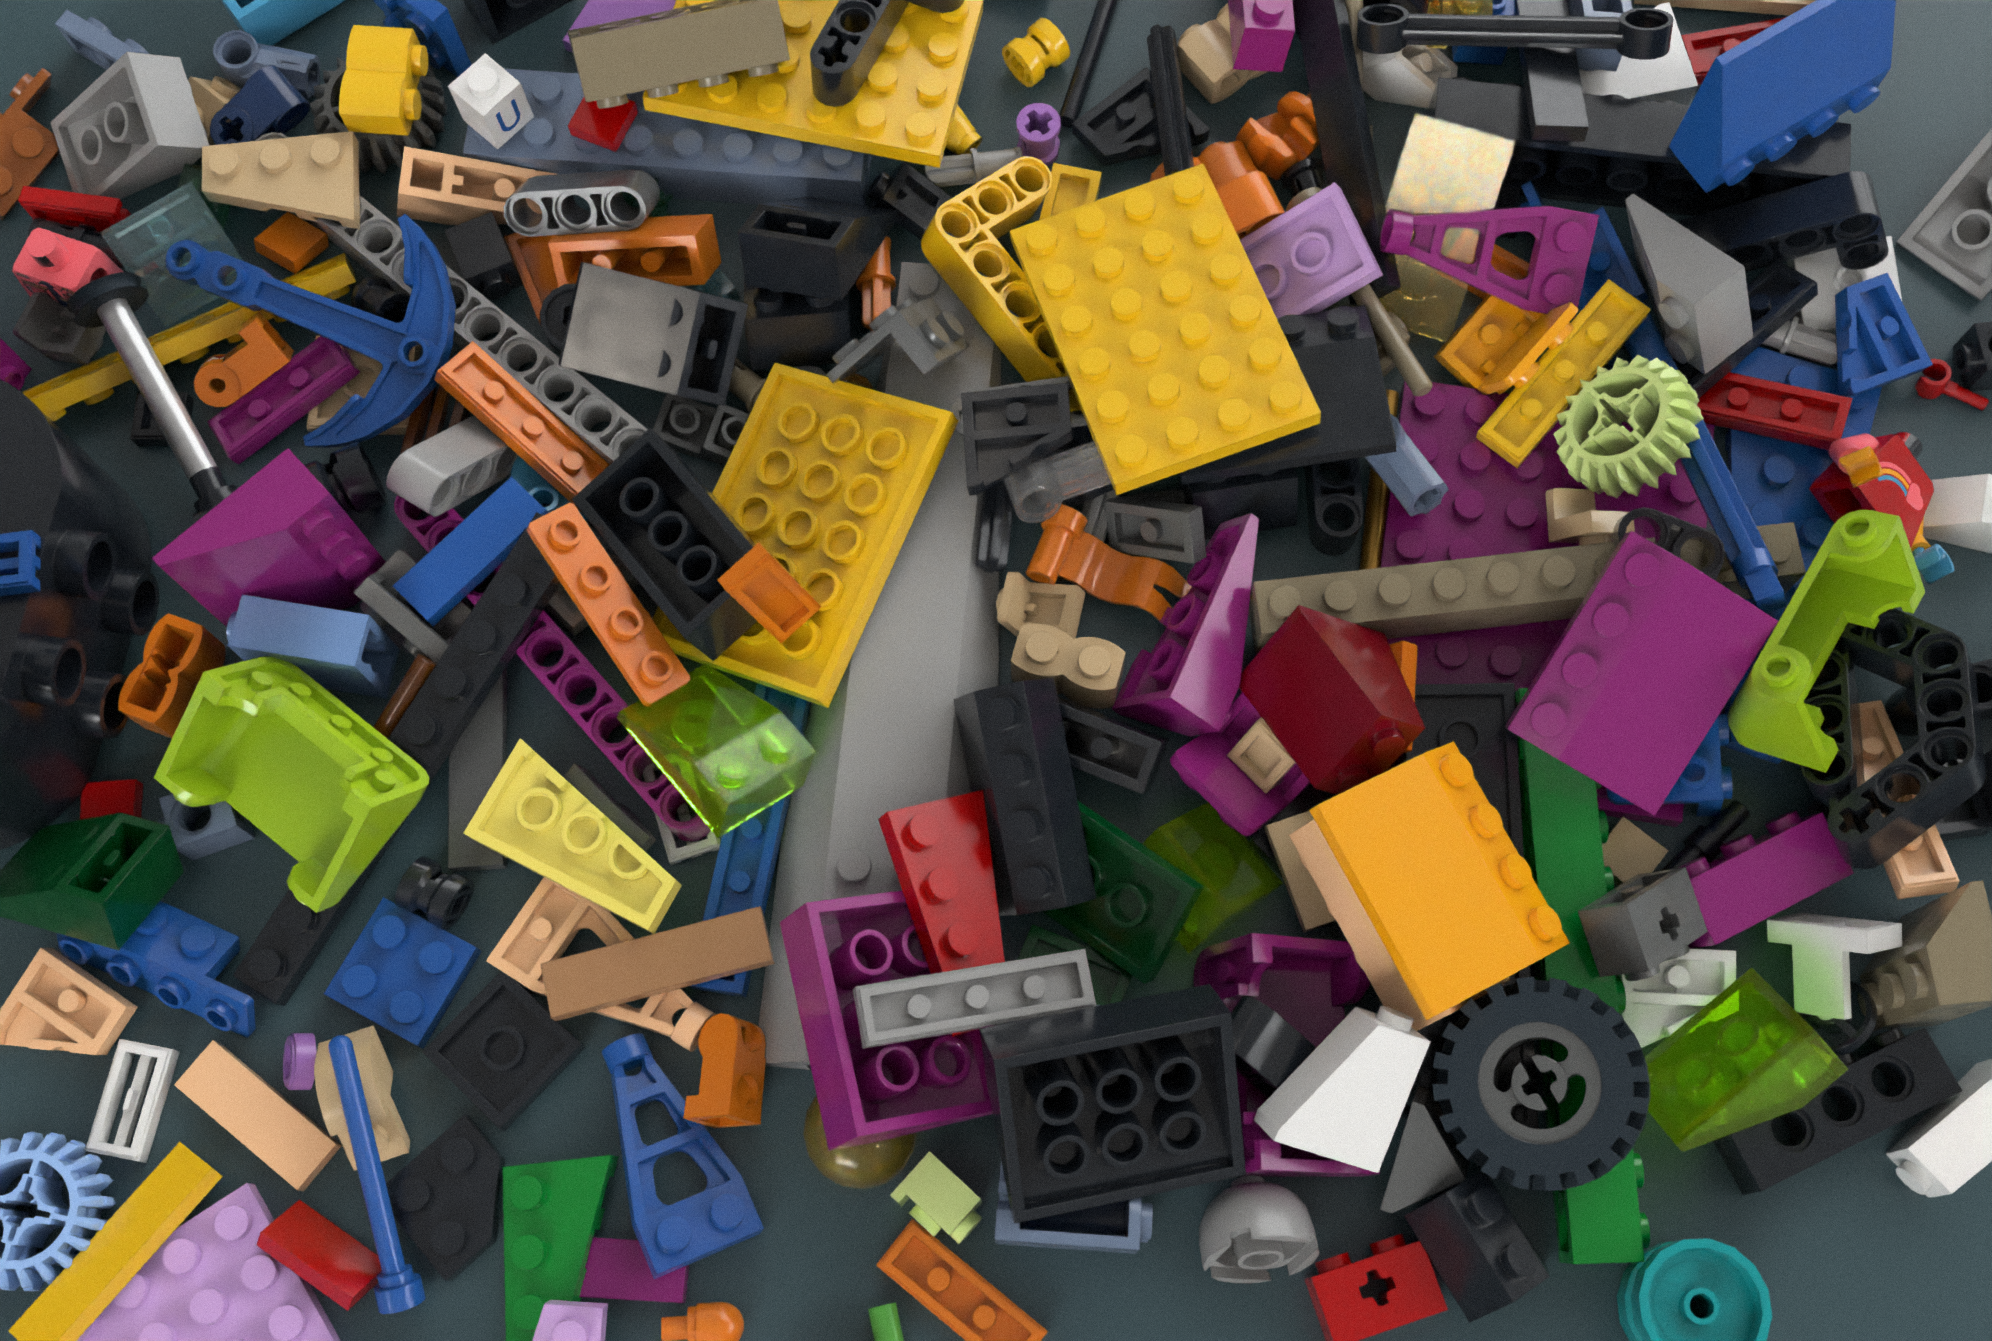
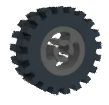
M1534 977L1516 978L1517 983L1506 986L1498 983L1485 989L1488 993L1477 1001L1471 998L1460 1008L1463 1014L1455 1024L1449 1022L1442 1034V1037L1446 1038L1441 1053H1435L1433 1068L1438 1070L1437 1084H1432L1434 1101L1440 1103L1443 1116L1439 1118L1445 1131L1452 1134L1458 1143L1456 1148L1463 1156L1474 1161L1482 1168L1480 1171L1494 1179L1510 1183L1514 1187L1526 1190L1556 1191L1582 1186L1599 1179L1610 1172L1621 1160L1625 1159L1633 1149L1647 1120L1650 1101V1081L1647 1063L1635 1034L1631 1031L1624 1018L1612 1006L1607 1005L1597 994L1584 987L1582 989L1569 985L1565 980L1550 978V981L1535 980ZM1535 1040L1552 1041L1568 1050V1056L1562 1062H1556L1546 1056H1532L1534 1063L1545 1075L1555 1073L1557 1081L1550 1085V1089L1558 1104L1562 1105L1566 1101L1570 1092V1080L1573 1077L1582 1076L1586 1083L1585 1097L1577 1113L1564 1124L1548 1129L1531 1128L1519 1122L1515 1117V1110L1520 1105L1540 1112L1550 1111L1541 1095L1537 1093L1527 1094L1525 1087L1532 1083V1077L1524 1064L1520 1062L1515 1067L1511 1079L1512 1086L1508 1091L1502 1092L1498 1087L1499 1070L1507 1055L1519 1045Z

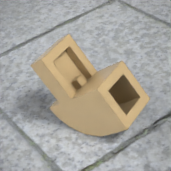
M374 1025L345 1034V1036L351 1039L380 1161L409 1153L411 1140L390 1095L394 1071ZM330 1039L318 1044L314 1064L316 1092L330 1137L338 1135L353 1170L356 1171L357 1166L328 1049Z

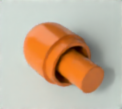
M728 1302L697 1303L696 1306H688L687 1316L661 1318L662 1341H739L744 1331V1319L737 1307Z

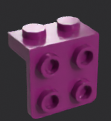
M1242 692L1233 702V713L1220 731L1201 734L1182 746L1172 755L1170 763L1179 773L1182 781L1188 787L1198 791L1218 811L1221 820L1227 826L1237 830L1244 836H1250L1280 814L1311 783L1298 765L1295 764L1279 783L1265 794L1227 756L1256 721L1261 718Z

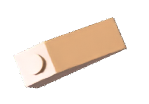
M404 146L398 190L397 216L401 217L407 214L411 219L446 225H459L492 212L497 224H507L504 218L506 200L527 179L535 176L557 174ZM526 198L528 206L534 212L542 214L540 206L535 201Z

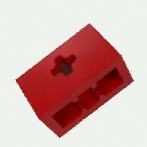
M1399 1234L1369 1244L1373 1254L1371 1257L1351 1263L1348 1252L1315 1263L1318 1275L1304 1280L1326 1341H1359L1448 1310L1428 1254L1420 1241L1406 1244L1403 1234ZM1367 1272H1369L1373 1280L1383 1279L1387 1290L1381 1291L1378 1294L1380 1303L1378 1305L1373 1297L1362 1298L1359 1287L1368 1283Z

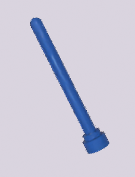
M338 1035L331 1039L328 1049L382 1270L377 1275L378 1284L373 1290L379 1313H397L419 1305L426 1299L421 1275L414 1273L412 1265L405 1264L352 1041L345 1035Z

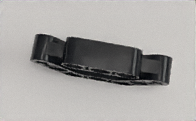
M1890 609L1879 615V622L1875 629L1848 622L1804 701L1806 704L1821 709L1825 718L1820 727L1822 731L1838 726L1833 731L1824 732V734L1834 738L1839 750L1826 773L1800 765L1801 771L1815 802L1821 808L1829 811L1827 819L1828 829L1840 855L1847 864L1859 869L1875 868L1886 862L1973 796L1983 786L1986 777L1976 676L1965 643L1955 633L1897 609ZM1894 644H1900L1896 647L1888 648ZM1952 664L1947 668L1937 669L1940 666ZM1854 665L1915 691L1919 741L1866 782L1864 780L1859 693L1855 682ZM1834 680L1830 684L1821 685L1824 682ZM1950 711H1958L1952 716L1939 717ZM1951 760H1963L1955 766H1943ZM1836 773L1841 774L1836 779L1824 781V779L1830 775ZM1905 795H1916L1915 798L1907 802H1896Z

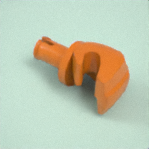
M1289 91L1278 101V113L1270 114L1258 120H1254L1252 117L1248 118L1236 136V141L1243 142L1257 170L1263 171L1275 180H1280L1283 172L1293 164L1307 159L1320 144L1310 92L1304 95L1297 91Z

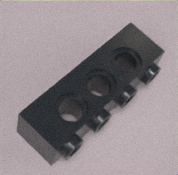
M1897 1026L1869 1039L1868 1043L1873 1050L1856 1059L1851 1052L1846 1055L1833 1057L1819 1064L1824 1075L1808 1083L1805 1082L1800 1074L1770 1088L1769 1090L1774 1099L1757 1108L1752 1099H1749L1721 1112L1720 1115L1725 1124L1708 1131L1742 1194L1746 1195L1763 1191L1962 1092L1961 1087L1927 1030L1923 1028L1904 1035L1900 1026ZM1874 1068L1881 1071L1888 1080L1889 1089L1886 1096L1879 1093L1872 1084L1871 1074ZM1824 1092L1831 1094L1839 1104L1840 1114L1837 1121L1828 1117L1822 1108L1821 1101ZM1775 1116L1783 1119L1790 1128L1791 1138L1787 1146L1778 1142L1772 1133L1771 1125Z

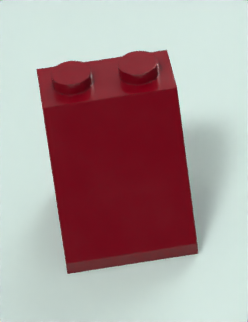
M1301 605L1296 607L1241 673L1239 688L1313 787L1338 795L1384 773L1425 729L1385 633Z

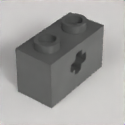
M1686 867L1638 874L1578 911L1600 977L1624 974L1627 981H1638L1652 977L1660 972L1659 964L1687 954L1690 951L1688 945L1708 932Z

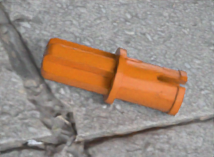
M888 236L882 241L856 279V287L861 292V324L864 328L870 329V332L873 330L869 324L882 312L891 307V292L896 287V279L891 274V239Z

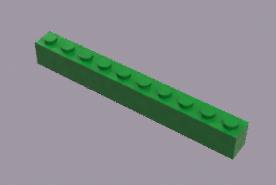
M1519 688L1515 692L1516 707L1528 688ZM1517 735L1524 859L1530 866L1532 878L1547 904L1557 913L1561 921L1562 930L1570 942L1566 946L1531 964L1532 976L1535 980L1550 981V978L1565 980L1569 985L1580 989L1584 987L1597 994L1602 1001L1610 1007L1612 1006L1618 1013H1623L1626 1007V993L1623 981L1620 978L1616 979L1615 975L1599 976L1578 914L1579 910L1614 889L1612 870L1610 866H1604L1602 844H1606L1608 840V820L1606 813L1603 810H1598L1596 791L1602 785ZM1539 1040L1541 1056L1549 1057L1556 1062H1562L1567 1058V1048L1552 1041ZM1542 1073L1544 1100L1550 1108V1111L1545 1112L1547 1129L1564 1124L1581 1107L1585 1097L1586 1085L1585 1079L1582 1076H1575L1570 1080L1569 1095L1561 1105L1558 1104L1550 1089V1085L1557 1081L1555 1073L1547 1075ZM1632 1149L1625 1159L1621 1160L1610 1172L1599 1179L1582 1186L1553 1191L1560 1263L1645 1262L1643 1248H1648L1650 1245V1227L1646 1214L1639 1212L1637 1188H1642L1644 1184V1168L1639 1153H1633Z

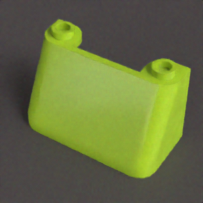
M1857 510L1842 516L1832 526L1730 706L1727 715L1728 725L1739 744L1748 749L1824 773L1827 772L1839 749L1834 738L1824 734L1820 728L1825 720L1821 709L1804 703L1806 697L1848 622L1875 629L1879 622L1878 616L1887 610L1901 607L1902 611L1914 614L1925 594V589L1900 516L1874 510Z
M272 656L258 657L203 672L154 776V779L173 793L175 799L184 805L201 807L226 801L295 858L299 863L292 867L288 875V887L300 903L310 907L316 913L336 905L344 897L419 803L430 779L420 764L291 662Z

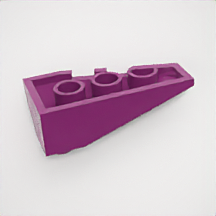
M1250 513L1220 523L1206 546V557L1196 562L1187 576V582L1192 588L1187 595L1176 603L1173 609L1168 607L1159 622L1166 626L1165 631L1151 653L1141 649L1112 707L1113 711L1119 715L1186 736L1218 732L1228 722L1233 713L1234 705L1232 702L1241 680L1259 518Z

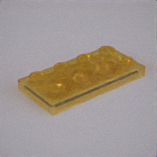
M1415 113L1385 206L1386 214L1389 210L1421 215L1494 209L1516 141ZM1473 228L1447 229L1441 253L1445 257L1459 262L1473 263L1480 232ZM1413 229V234H1412L1411 242H1412V240L1414 239V236H1415L1414 229ZM1394 254L1401 288L1379 299L1386 311L1397 315L1409 332L1447 342L1452 336L1468 285L1406 255Z

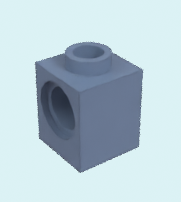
M173 794L159 798L164 817L159 818L158 823L170 826L177 851L193 861L256 838L252 823L226 801L213 805L190 807L177 801ZM211 810V817L207 825L195 831V822L199 815Z

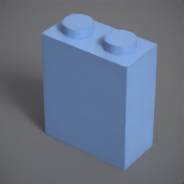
M249 595L241 596L238 610L231 614L226 630L227 646L244 661L263 656H272L291 662L325 689L387 698L400 650L368 614Z

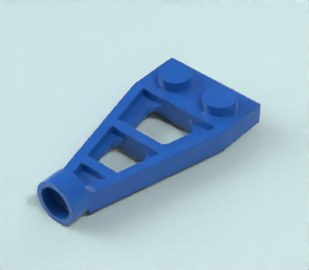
M632 1034L605 1047L602 1050V1055L610 1074H612L611 1081L632 1227L653 1278L657 1279L759 1235L764 1227L741 1174L704 1125L683 1119L685 1100L655 1062L644 1034ZM639 1066L641 1067V1071L634 1076H628L624 1073ZM656 1100L665 1106L677 1127V1135L647 1146L640 1137L635 1119V1109ZM683 1152L693 1159L705 1175L706 1189L672 1205L663 1204L656 1195L653 1176L654 1164L658 1159L672 1153Z

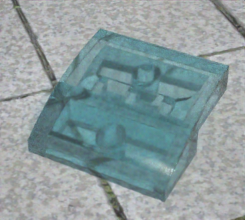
M192 182L185 184L101 232L126 272H133L141 277L142 283L140 286L148 289L149 293L146 301L166 328L219 298L201 289L199 285H188L169 273L165 259L168 249L174 243L180 240H192L206 248L209 252L217 250L244 261ZM190 252L183 255L180 260V267H184L190 262ZM236 270L231 271L226 277V286L232 285L236 281Z

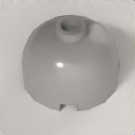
M1245 1176L1234 1180L1230 1188L1219 1193L1208 1204L1199 1226V1247L1204 1271L1210 1267L1211 1277L1218 1281L1236 1284L1271 1281L1270 1273L1265 1269L1279 1268L1287 1265L1290 1276L1313 1264L1320 1254L1315 1229L1306 1205L1297 1194L1279 1184L1265 1182L1259 1176Z

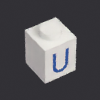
M486 53L448 86L463 120L497 149L534 117L521 83Z

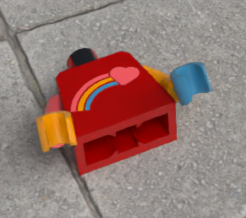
M1898 432L1879 437L1862 433L1834 441L1829 447V456L1834 462L1809 488L1834 524L1842 516L1857 510H1874L1900 516L1918 571H1921L1924 580L1928 584H1932L1955 570L1954 565L1946 551L1939 544L1931 546L1923 537L1924 515L1934 493L1932 481L1916 460L1923 448L1921 441L1916 436L1907 432Z

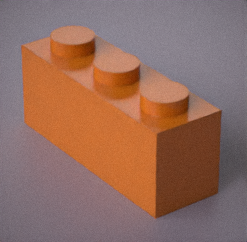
M713 214L647 217L639 227L629 231L555 235L548 242L558 287L564 284H576L581 262L677 286L705 285L722 263Z

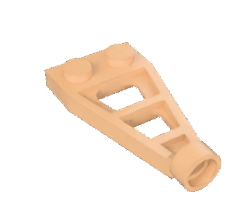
M543 877L486 961L534 993L547 997L540 964L560 959L579 930H592L606 946L635 938L610 911ZM682 989L650 996L641 1008H634L624 1003L593 1011L594 1013L671 1037V1040L690 1052L699 1047L698 1038L705 1022L716 1015L697 1001L693 1002ZM686 1009L674 1027V1015L679 1010Z

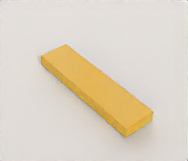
M1608 279L1571 322L1574 329L1570 335L1555 349H1548L1537 362L1540 368L1535 375L1521 388L1517 389L1515 387L1478 430L1476 438L1518 469L1559 421L1556 415L1570 408L1565 396L1579 394L1582 390L1579 379L1592 381L1596 378L1597 366L1604 368L1648 317L1651 309Z
M179 1142L104 1224L102 1230H99L93 1236L87 1250L80 1251L74 1257L72 1265L68 1269L64 1268L8 1331L18 1341H77L223 1176Z

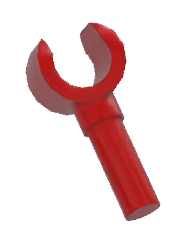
M1930 359L1933 365L1923 370L1922 373L1937 381H1932L1926 377H1919L1916 383V391L1919 396L1924 399H1935L1944 394L1981 411L1986 408L1989 399L1951 381L1952 371L1945 361Z

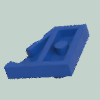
M1888 273L1848 286L1835 295L1838 394L1840 396L1852 398L1917 374L1933 365Z

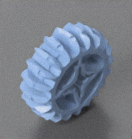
M27 1132L24 1133L21 1142L19 1139L10 1137L1 1140L0 1219L2 1220L4 1230L2 1239L0 1237V1289L15 1291L21 1286L24 1291L34 1292L42 1289L44 1282L50 1285L64 1268L68 1269L72 1265L74 1257L80 1251L87 1250L90 1246V1240L96 1231L102 1230L104 1224L108 1221L101 1219L102 1210L109 1209L117 1203L113 1197L101 1196V1191L107 1188L114 1180L107 1174H95L103 1161L97 1155H85L86 1145L83 1142L71 1140L67 1143L65 1135L53 1132L47 1134L45 1138L41 1133ZM30 1169L29 1174L22 1175L18 1186L12 1192L4 1195L9 1185L19 1175ZM64 1181L69 1192V1207L63 1202L61 1195ZM32 1204L38 1205L37 1210L49 1212L51 1216H35L30 1218L29 1212L17 1210L16 1206L31 1207ZM64 1227L57 1239L48 1248L35 1255L37 1248H43L48 1235L53 1230Z

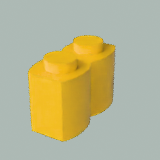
M353 25L348 40L346 70L342 78L339 95V115L348 131L408 136L413 120H419L422 102L417 86L420 76H426L428 71V52L426 46L420 44L414 29Z

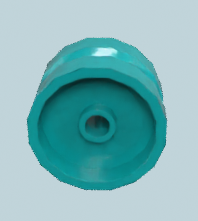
M1710 1238L1663 1242L1644 1251L1645 1262H1631L1623 1272L1617 1294L1619 1321L1629 1341H1767L1773 1317L1769 1289L1756 1266L1735 1247ZM1693 1297L1695 1303L1690 1308V1301Z

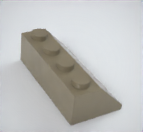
M715 0L567 31L586 103L596 101L599 109L628 103L627 94L647 90L649 98L675 94L679 92L677 84L687 81L698 80L699 87L729 82L728 73L748 69L749 77L772 74L779 71L778 62L790 60L778 0Z

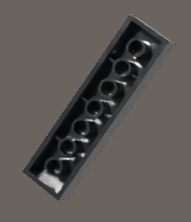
M1438 77L1420 134L1416 184H1419L1421 176L1518 186L1531 181L1543 199L1627 208L1625 199L1635 194L1661 212L1697 216L1820 179L1850 172L1851 124L1835 122L1828 130L1817 137L1812 138L1810 134H1807L1798 139L1795 146L1778 160L1770 162L1766 158L1755 164L1754 169L1735 185L1728 186L1724 182L1705 193L1668 147L1690 107L1688 105H1679L1669 100L1653 102L1626 99L1616 94L1604 96L1583 94L1589 125L1585 142L1532 140L1525 88L1517 83L1494 84L1476 82L1465 77H1454L1451 79ZM1521 187V196H1525Z

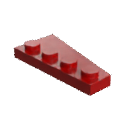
M983 790L892 810L882 815L878 821L930 973L935 974L1005 962ZM975 1030L964 1031V1032H958V1033H952V1037H955V1036H958V1035H962V1034H965V1033H968V1032H971V1031H975Z

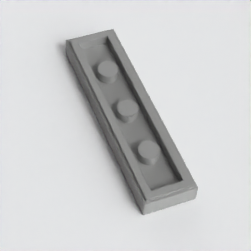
M1085 949L855 986L853 988L863 1049L987 1028L1096 1006Z

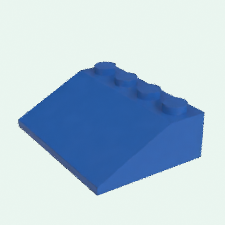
M1816 0L1715 58L1668 146L1705 193L1724 182L1728 186L1735 185L1754 169L1755 164L1766 158L1770 162L1778 160L1795 146L1798 139L1807 134H1810L1812 138L1821 135L1838 120L1841 114L1848 110H1851L1854 114L1858 113L1877 99L1881 93L1878 86L1891 69L1896 0Z

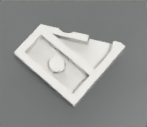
M1689 949L1690 951L1687 954L1659 964L1660 972L1652 977L1638 981H1627L1624 974L1616 975V979L1620 978L1623 981L1626 993L1625 1011L1619 1014L1635 1034L1641 1048L1665 1037L1675 1036L1692 1028L1694 1024L1707 1018L1712 1019L1736 1008V951Z

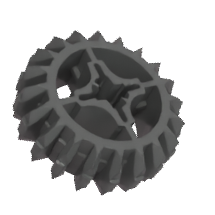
M338 57V69L336 71L323 70L325 84L313 86L314 96L317 100L310 103L311 113L315 118L313 120L314 129L318 135L348 132L339 115V95L342 78L346 70V61ZM428 66L426 76H420L417 89L421 95V116L419 120H413L408 136L353 132L359 142V169L365 174L374 165L384 175L390 164L395 163L401 168L404 146L417 149L423 147L436 148L434 134L445 132V123L442 118L447 116L448 113L443 95L445 92L440 81L436 80V76L430 66Z

